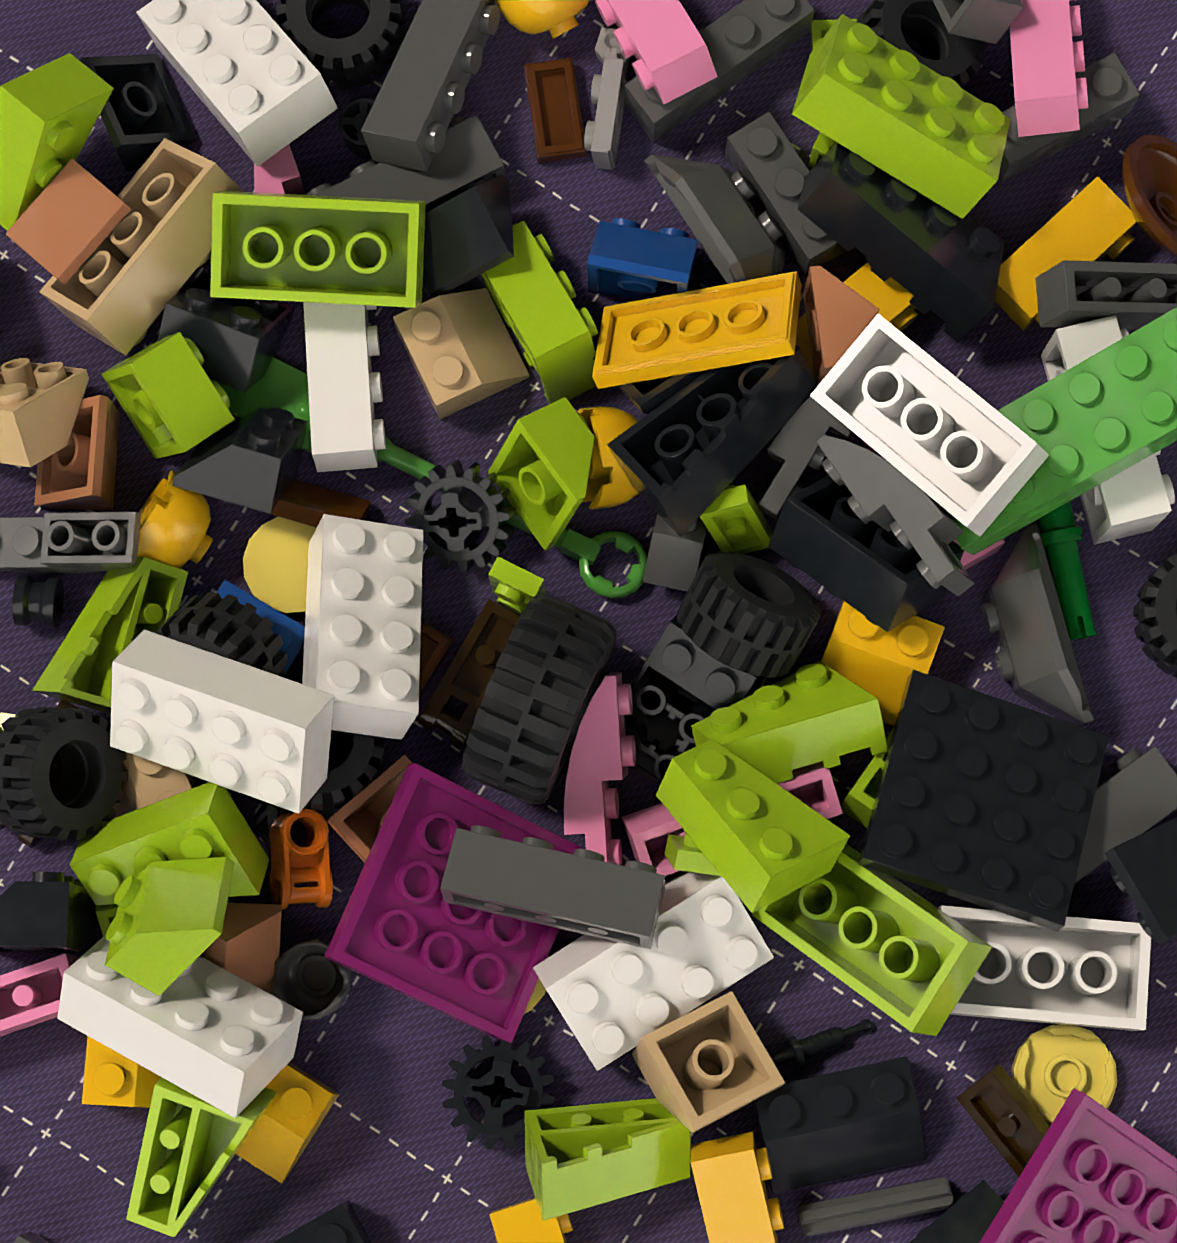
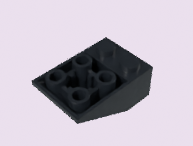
M677 615L669 622L632 682L633 710L631 715H625L626 735H634L636 745V765L628 767L659 787L672 758L696 747L691 725L709 717L717 709L729 707L748 697L761 675L755 676L733 669L709 656L683 632Z

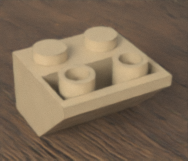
M28 358L13 359L1 365L0 463L31 468L68 445L89 380L87 369L66 367L62 362L32 363Z

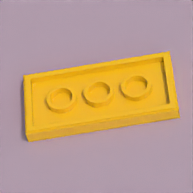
M797 271L605 306L592 378L597 388L602 389L795 355L802 287Z

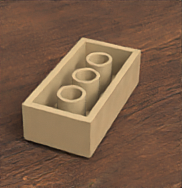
M164 138L117 196L131 208L128 214L65 285L52 276L39 293L79 328L126 356L133 346L139 344L144 339L148 328L163 311L165 304L179 293V289L192 273L207 261L212 242L213 193L220 191H244L215 162Z

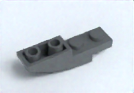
M811 396L783 426L768 449L769 458L781 464L782 467L759 503V508L761 512L776 521L779 519L786 498L806 488L800 483L809 468L812 467L818 471L822 466V462L827 458L816 441L823 435H831L835 438L850 441L854 434L852 430Z
M823 435L816 441L827 457L822 462L826 472L839 486L845 484L853 496L847 502L854 513L865 524L874 521L888 532L892 530L897 539L908 550L914 547L922 559L916 566L933 588L937 589L942 585L959 597L975 584L948 545L962 534L964 530L945 508L890 462L870 450L849 441Z
M138 512L45 513L44 517L0 518V571H17L26 575L74 574L107 571L137 565L141 514Z

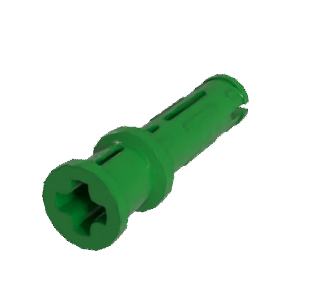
M1071 501L1038 520L1041 529L1042 545L1044 549L1048 550L1055 589L1070 641H1076L1078 638L1082 640L1097 636V631L1094 627L1077 542L1081 541V536L1083 535L1082 528L1075 524Z

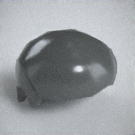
M319 939L296 942L275 962V973L270 993L302 1011V1020L323 1019L337 1011L346 1000L350 991L351 970L325 958L324 956L330 944Z

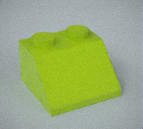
M180 332L162 338L101 373L155 459L186 452L235 420L228 409L231 403L226 392L218 383L210 381L201 366L204 361L199 349L190 339H184Z
M566 397L518 419L488 470L489 475L493 472L498 475L495 483L500 489L508 488L511 493L506 498L516 508L518 515L545 551L555 545L586 497L595 439L585 418L575 411Z
M227 857L153 861L136 878L132 875L128 876L120 885L114 897V903L118 905L116 917L111 922L105 936L106 940L110 942L105 965L160 996L222 934L235 862Z

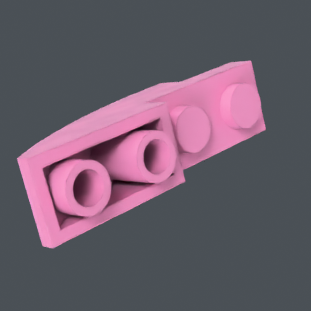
M611 672L604 677L593 695L573 744L565 785L564 835L585 834L586 850L603 855L605 857L604 862L622 865L621 840L612 839L611 819H618L619 797L617 788H609V780H623L628 775V766L636 765V745L634 735H626L625 715H631L633 710L630 683L622 684V672Z

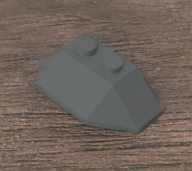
M651 155L644 160L727 284L782 274L786 251L778 239L784 234L768 211L762 214L759 213L751 201L756 192L741 171L738 170L733 174L732 171L720 165L659 155Z
M1037 524L1027 526L1019 536L985 596L987 603L981 604V612L986 630L989 634L996 633L1001 652L995 653L997 670L1002 682H1010L1012 692L1057 719L1085 727L1094 721L1086 697Z

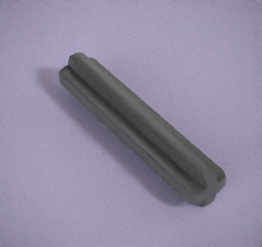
M942 1177L801 1205L798 1208V1217L801 1231L805 1236L809 1237L949 1209L953 1206V1195L950 1183L946 1178Z

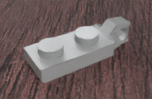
M601 27L595 46V53L603 64L602 75L594 74L592 81L591 102L592 104H597L595 121H587L584 148L585 151H591L596 169L613 170V168H616L625 107V84L628 83L629 79L627 73L629 57L626 59L613 34V31L616 29Z

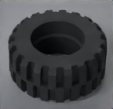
M549 595L536 596L529 601L526 609L520 615L503 653H501L469 733L467 747L462 758V768L468 777L532 805L545 803L549 799L571 756L582 718L604 677L617 637V630L609 620Z

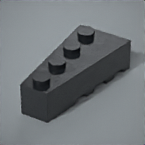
M838 142L832 146L805 176L798 210L848 252L855 247L860 250L871 266L870 270L884 282L891 276L913 294L909 303L925 315L931 309L948 324L944 332L957 343L994 308L1005 240L998 237L992 230L978 225L967 217L963 219Z
M795 345V355L710 369L607 445L633 488L681 537L794 415L816 389L817 384L797 345Z

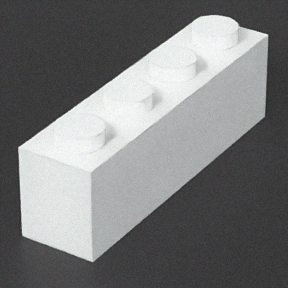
M303 302L311 448L317 472L377 468V450L386 449L383 419H375L374 403L383 402L380 372H372L371 356L380 355L378 327L377 325L369 326L368 310H375L377 306Z

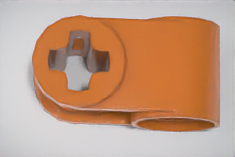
M302 809L299 814L295 812L282 814L275 819L270 827V897L272 904L282 905V910H285L288 904L315 903L318 908H327L332 900L333 879L329 863V830L326 820L315 810ZM295 820L302 823L307 830V841L303 847H299L291 839L290 829ZM294 884H308V887L294 886Z

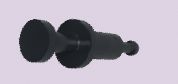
M863 1019L861 1023L842 1030L841 1027L837 1028V1026H834L801 1040H797L795 1036H790L786 1038L788 1049L770 1055L776 1067L793 1061L796 1068L800 1070L806 1067L805 1060L843 1046L847 1037L863 1031L869 1032L873 1027V1023L869 1019Z

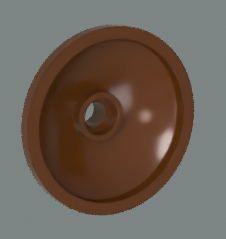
M1144 135L1129 145L1124 153L1122 164L1124 190L1132 214L1144 233L1156 245L1177 258V143L1159 135Z

